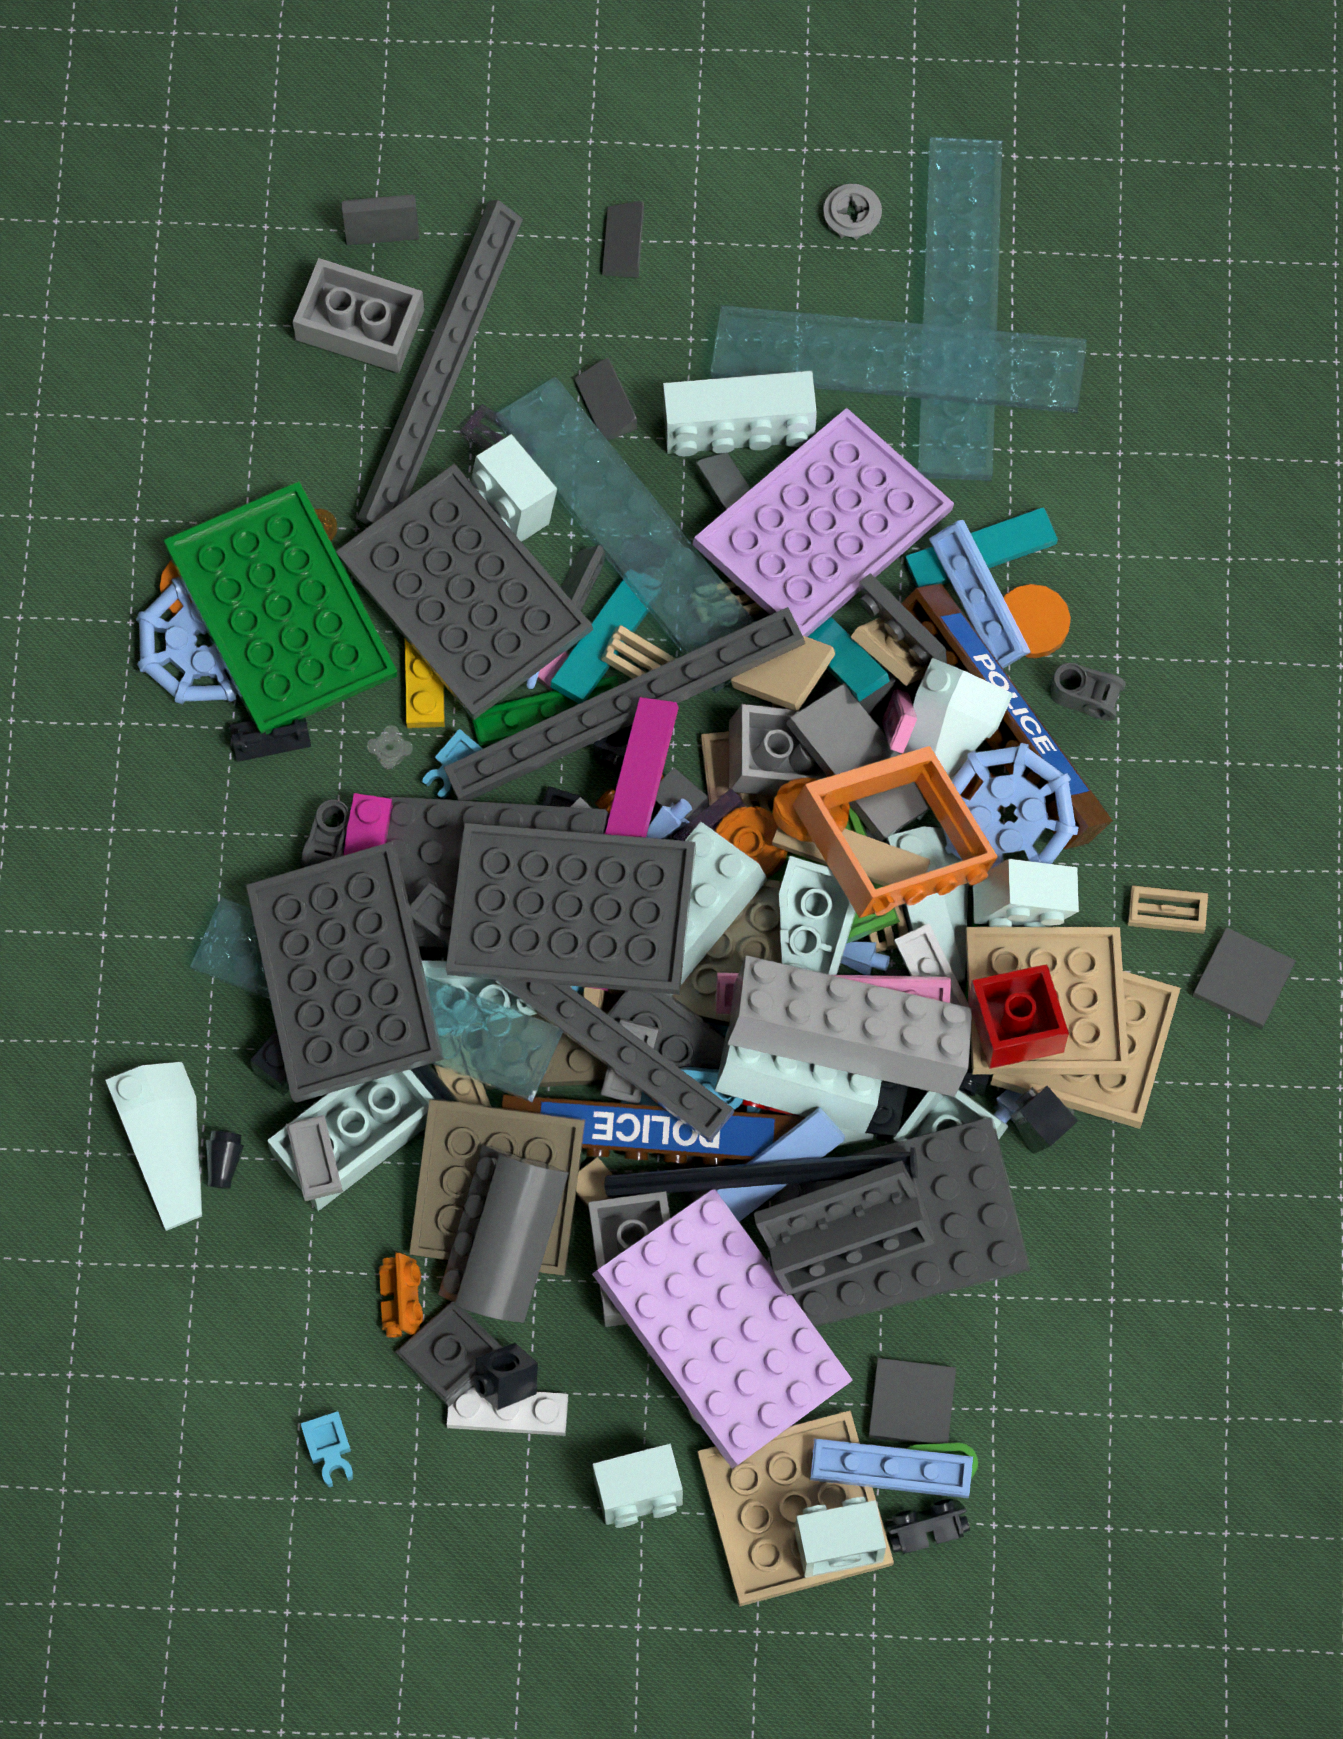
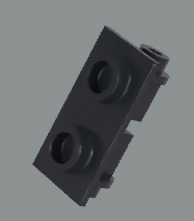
M296 718L294 723L285 727L275 728L273 732L267 735L266 732L260 734L252 720L230 725L237 762L311 747L306 718L301 720Z
M882 1080L878 1105L865 1133L876 1134V1139L879 1141L891 1142L892 1136L895 1137L900 1131L908 1086Z
M947 1498L931 1503V1509L916 1513L915 1510L910 1509L892 1515L893 1520L884 1522L888 1532L896 1534V1536L889 1538L893 1553L901 1551L902 1555L929 1547L926 1532L933 1531L936 1544L964 1537L963 1533L970 1531L967 1517H959V1514L966 1513V1508L960 1501L954 1502L952 1498Z

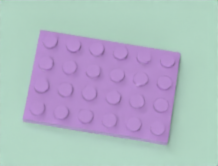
M846 408L696 535L692 545L769 615L788 607L802 635L808 637L860 591L859 582L870 573L874 577L878 576L950 513L954 503Z
M715 1189L703 1195L592 1274L732 1469L852 1381L850 1375L793 1296H787L772 1267Z

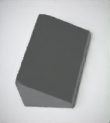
M644 201L608 207L602 275L639 278Z
M609 357L599 361L574 378L603 443L637 430L636 415Z
M728 453L704 458L695 463V472L721 513L725 512L750 490V487Z
M600 545L585 548L578 552L561 587L580 611H582L605 563L604 547Z

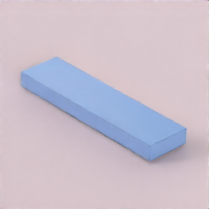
M964 520L956 521L929 538L975 631L1001 667L1004 669L1029 654L1031 651Z
M819 1107L747 1164L820 1159L845 1140V1135ZM787 1184L715 1190L738 1222H740Z
M815 1439L810 1480L969 1498L973 1457Z

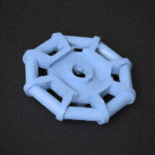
M180 578L172 579V584L144 612L138 613L136 621L139 623L140 661L137 665L141 672H146L175 698L176 703L183 704L185 701L228 700L230 703L236 700L238 692L232 680L229 681L226 676L227 670L214 644L209 648L206 645H202L200 648L195 646L197 642L196 636L200 633L206 634L208 632L193 603L190 602L189 595ZM179 599L183 608L169 622L159 618ZM154 631L165 633L166 651L155 653ZM171 662L184 674L182 680L179 682L162 666ZM200 676L217 678L219 684L192 686L193 680L200 679Z
M1024 743L1017 747L978 753L973 750L968 753V759L952 779V783L959 794H961L976 773L983 781L971 800L964 797L962 799L998 856L990 869L1003 862V853L1025 850L1030 862L1052 864L1073 834L1077 835L1079 827L1075 826L1069 787L1071 778L1068 773L1065 775L1031 751L1029 745ZM1014 762L1012 775L991 777L987 768L988 766ZM1025 767H1029L1049 783L1039 789L1022 776ZM1054 792L1059 820L1048 819V813L1046 812L1045 796ZM1012 803L1017 807L1014 814L1018 819L1015 823L1007 821L1003 824L999 820L1001 813L998 809L1001 805L1008 807ZM1045 828L1057 831L1039 854L1033 845ZM945 832L947 842L945 850L948 854L952 853L962 860Z

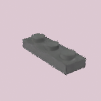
M871 573L859 582L861 593L859 600L863 608L871 616L877 614L885 622L884 626L893 639L896 641L902 639L910 647L909 652L919 665L924 667L927 664L929 666L932 658L947 664L945 647Z

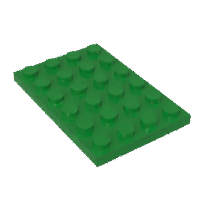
M300 481L163 540L164 547L250 718L260 734L266 732L267 735L273 732L275 728L285 727L294 723L296 718L301 720L397 677L398 671Z

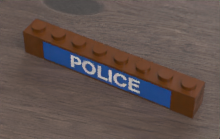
M936 584L916 588L901 604L945 647L947 664L1013 694L998 729L990 738L986 737L985 740L993 750L1017 747L1021 743L1028 744L1031 751L1064 775L1068 773L1071 778L1069 787L1075 826L1079 827L1077 835L1073 834L1064 850L1089 844L1113 820L944 586ZM1014 762L1003 764L1012 775ZM1025 767L1022 776L1039 789L1049 783L1029 767ZM1054 792L1045 796L1046 812L1048 813V819L1059 820Z
M503 1095L502 1108L586 1119L582 1148H586V1156L609 1157L610 1150L625 1151V1159L648 1160V1153L664 1154V1162L687 1163V1156L703 1157L702 1164L725 1166L726 1158L742 1159L741 1165L747 1164L806 1118L734 1112L714 1139L709 1142L662 1106Z

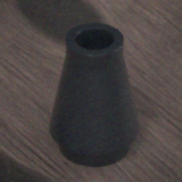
M211 1131L210 1140H206L207 1186L231 1189L232 1179L244 1145L241 1144L242 1135Z

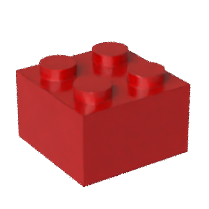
M1047 964L972 980L968 1002L970 1008H972V1015L989 1069L1064 1053L1069 1032Z

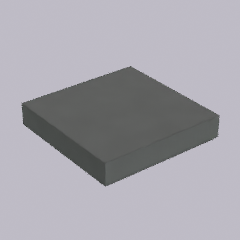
M413 194L344 200L342 202L347 245L420 239L416 199Z
M1226 927L1193 993V997L1262 1030L1296 960Z
M451 1301L404 1343L396 1353L450 1407L474 1385L476 1358L503 1347L464 1309L455 1306V1302Z
M878 1358L869 1438L923 1445L948 1443L956 1367Z

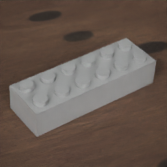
M746 955L734 983L727 1044L955 1097L968 1070L972 1008Z

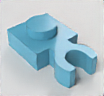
M459 729L435 756L442 766L439 769L429 771L424 776L422 782L428 787L433 780L442 779L444 786L437 795L441 799L448 797L453 787L444 767L483 748Z
M337 1411L301 1423L313 1464L325 1461L322 1469L325 1484L328 1487L333 1486L330 1475L337 1468L345 1471L348 1481L353 1480L351 1465L340 1456L350 1452L351 1449L339 1412Z

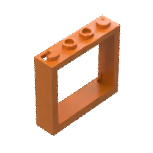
M930 746L807 783L792 805L859 918L874 913L876 916H881L891 911L894 907L905 903L908 906H912L922 901L926 896L938 893L940 896L953 891L957 886L966 883L976 885L989 876L987 873L998 858ZM915 782L963 861L875 889L828 809Z

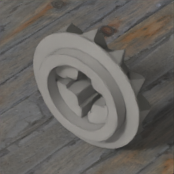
M842 185L834 189L826 198L824 218L829 230L833 229L841 238L848 236L854 237L857 240L860 236L867 233L871 235L873 229L880 224L882 215L880 200L871 189L863 185ZM849 201H852V206L855 207L856 211H862L858 213L855 223H853L849 215L844 214L847 213Z

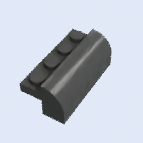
M483 1145L438 1295L455 1302V1306L473 1313L500 1320L524 1323L569 1172L542 1161L520 1158L495 1147Z
M902 1160L754 1213L756 1226L770 1249L774 1273L787 1296L935 1244L922 1195L915 1179L912 1177V1174H908Z

